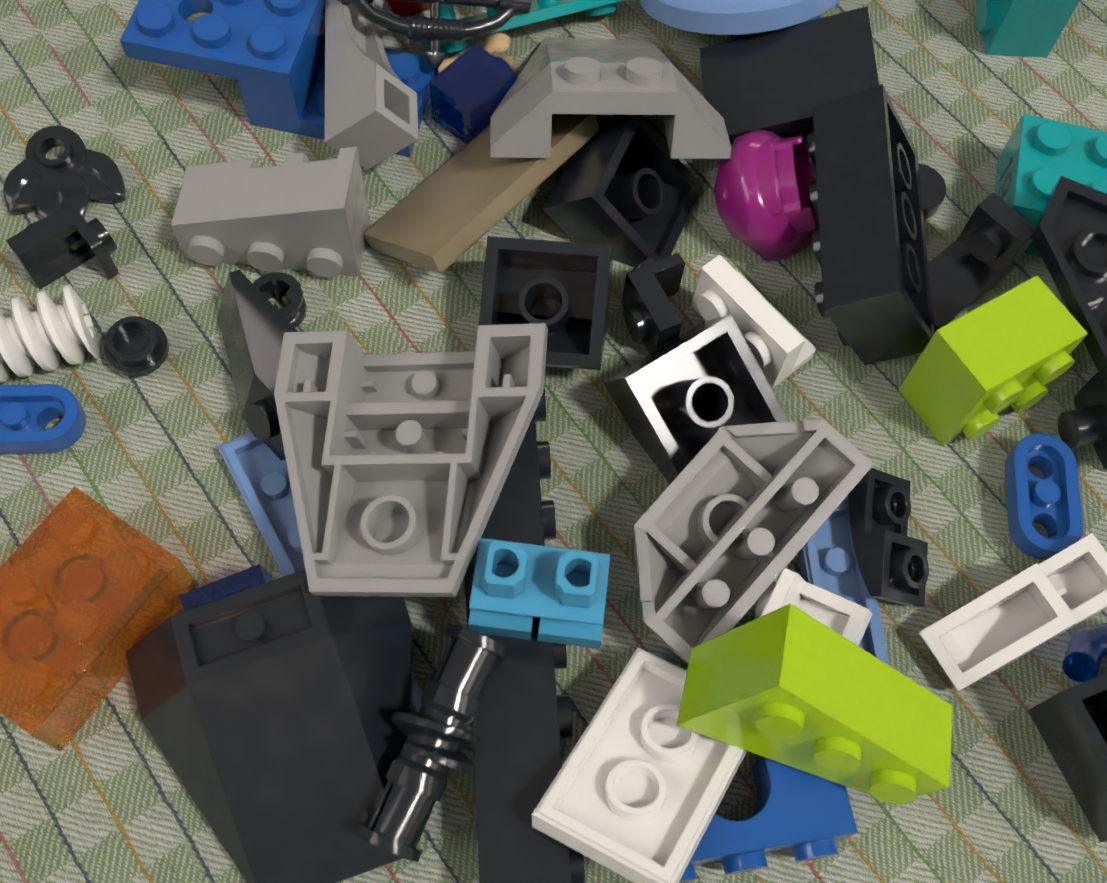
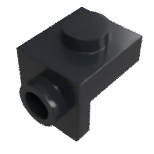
M72 203L67 204L40 221L33 222L23 231L6 240L27 274L39 289L44 288L90 259L94 260L109 280L119 274L109 254L117 249L114 240L97 218L87 223Z
M679 253L663 259L650 258L635 266L632 271L626 273L621 303L625 310L624 319L626 327L636 343H644L649 354L679 337L682 320L668 297L679 291L685 262Z

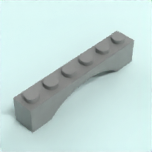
M325 0L324 142L337 152H339V148L357 146L360 166L368 170L418 140L417 93L401 82L392 70L384 50L382 27L364 18L351 2ZM373 0L371 5L383 11V0Z

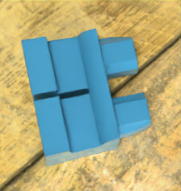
M481 538L478 545L469 604L468 629L480 634L530 640L533 617L540 618L537 641L600 649L611 554Z

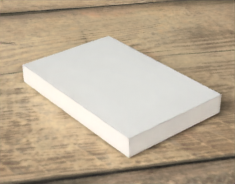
M638 647L533 811L532 827L634 883H679L747 751L677 726L687 670Z

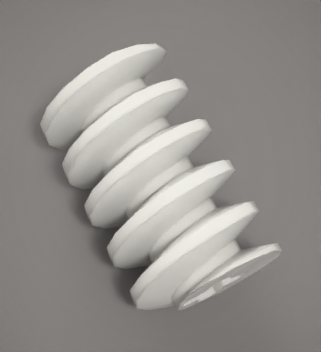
M70 284L63 285V302L61 305L56 306L47 292L41 290L37 293V310L30 311L20 296H15L11 299V316L5 318L0 311V383L5 382L9 378L11 370L19 377L31 376L35 370L36 363L43 370H56L60 364L61 355L69 364H81L85 357L86 348L94 358L100 359L98 339L86 304Z

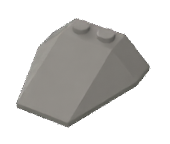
M544 38L491 116V158H551L552 114L662 115L671 159H730L732 148L724 118L650 39Z
M546 323L478 325L475 351L365 355L347 330L284 332L274 397L310 593L318 596L456 597L544 392L548 337Z

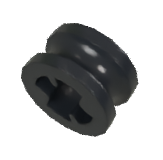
M272 272L262 275L253 282V285L268 300L272 297H277V300L280 302L282 296H287L289 305L283 309H279L277 304L274 307L294 328L301 325L306 317L307 306L300 283L293 276L282 272Z

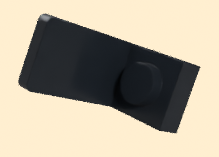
M995 193L990 194L977 205L957 240L928 263L935 332L952 322L1006 276L1033 241L1032 234L1035 227Z

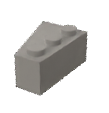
M357 146L339 148L337 159L308 162L309 158L305 153L288 154L285 164L257 168L258 164L254 159L187 166L170 225L184 258L209 266L228 263L253 266L256 269L268 272L287 269L312 272L315 275L327 278L339 275L359 277L366 242L363 234L368 230L370 216Z

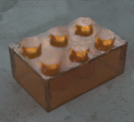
M76 487L64 497L0 567V712L28 734L60 752L128 672L129 666L125 653L168 617L175 615L199 586L180 559Z

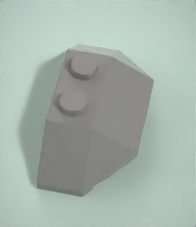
M824 418L794 422L722 426L632 526L642 623L688 664L691 648L733 629L872 468L874 463Z

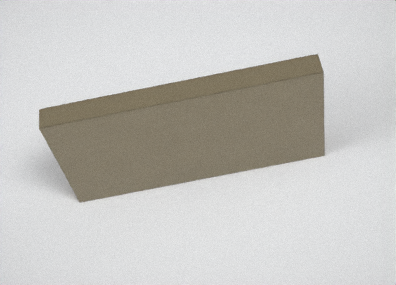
M552 114L551 158H491L490 124L363 234L373 251L443 273L598 132L600 125L595 114Z

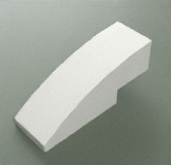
M1091 533L1044 562L1032 565L919 632V635L956 691L959 692L1107 608V552L1094 534Z

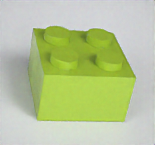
M1037 275L936 330L898 390L942 447L962 435H965L969 441H972L988 432L1001 420L998 414L1011 407L1018 414L1040 401L1049 392L1044 385L1058 378L1075 363L1070 354L1088 333Z

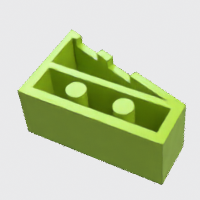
M791 603L691 648L677 726L871 795L873 798L889 804H909L915 801L917 796L950 788L953 706Z

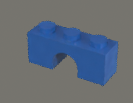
M762 757L751 767L757 790V803L750 819L743 821H731L714 814L679 883L696 880L694 866L722 862L724 874L730 875L768 867L765 854L793 850L795 862H805L838 855L836 842L858 833L846 786Z

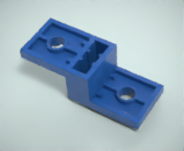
M139 0L120 39L126 57L237 79L250 125L324 140L325 0ZM196 13H208L198 18L195 22L186 20ZM384 48L392 70L401 82L417 93L419 132L438 75V68L432 69L424 55ZM415 142L395 154L410 157Z

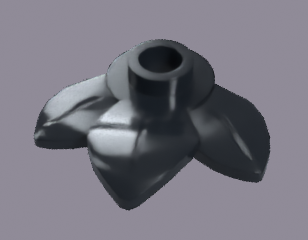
M62 126L45 127L37 131L30 138L25 150L26 159L9 172L3 187L5 203L11 214H21L37 208L43 218L69 203H72L84 218L90 204V198L100 202L119 203L124 202L126 197L124 180L114 161L106 154L86 149L84 142L77 133ZM57 146L65 147L61 157L57 159L46 158L47 152Z

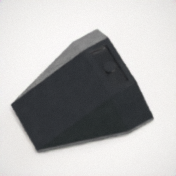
M304 569L172 615L125 653L142 722L247 883H339L404 859L356 836L361 824L369 826L388 783V779H386L387 773L393 760L400 755L407 736L391 721L395 712H412L413 625L404 597L313 595L309 592L306 570Z

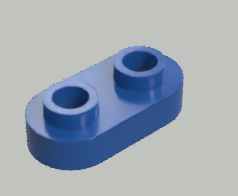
M54 384L0 385V454L59 452L72 446L83 434L86 426L85 411L72 392L65 387ZM63 418L57 426L46 430V426L50 421Z
M1036 433L1024 437L1011 450L1005 461L1008 527L1013 542L1022 552L1035 559L1047 560L1078 542L1082 536L1083 520L1077 461L1070 447L1055 436ZM1028 465L1039 469L1043 479L1035 477L1030 472ZM1033 523L1043 526L1047 531L1048 538L1040 535L1033 527Z

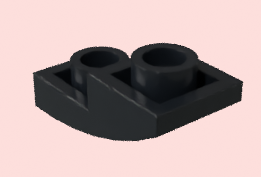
M871 468L848 494L851 536L862 578L871 597L913 608H924L925 588L929 576V564L927 561L928 542L907 536L908 518L911 513V481Z

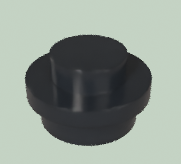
M139 316L125 317L114 323L106 335L104 353L111 367L116 372L129 377H139L154 372L164 363L169 352V341L163 329L155 322Z

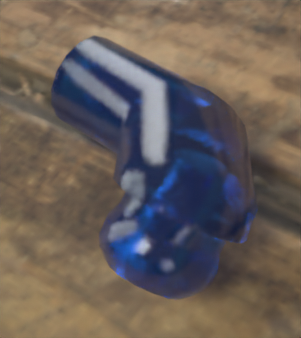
M1107 622L1076 630L1070 637L1062 662L1064 673L1070 679L1083 683L1097 677L1103 657L1107 656Z

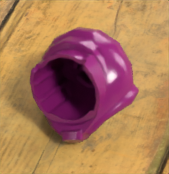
M757 129L735 138L731 144L730 159H721L719 161L714 195L719 216L731 236L751 248L767 262L788 258L802 249L812 238V232L819 229V216L813 208L809 193L810 181L816 180V168L810 162L806 143L802 135L782 139L771 131Z

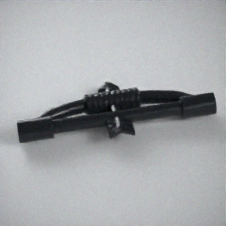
M337 0L351 2L362 16L373 24L389 31L406 35L409 40H430V50L424 51V57L432 69L439 68L446 57V53L440 50V41L461 42L466 38L494 32L503 27L516 13L528 14L531 8V0H392L430 3V18L409 16L407 19H403L374 8L371 5L373 0ZM440 4L493 7L497 13L485 19L463 23L461 19H440Z

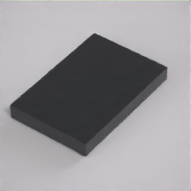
M868 6L700 48L703 96L724 118L730 144H732L735 138L757 129L771 131L777 136L814 129L813 106L879 85Z

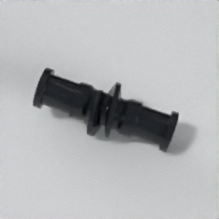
M450 623L445 632L450 641L433 680H428L422 693L419 712L393 713L392 723L407 736L400 755L393 760L387 773L386 779H388V783L369 826L361 824L356 835L372 845L414 862H419L423 850L417 847L435 802H440L445 791L449 769L453 768L471 773L475 768V764L459 749L460 743L479 744L480 738L465 731L468 725L475 720L482 703L479 701V698L496 658L504 660L508 651L506 646L485 635Z

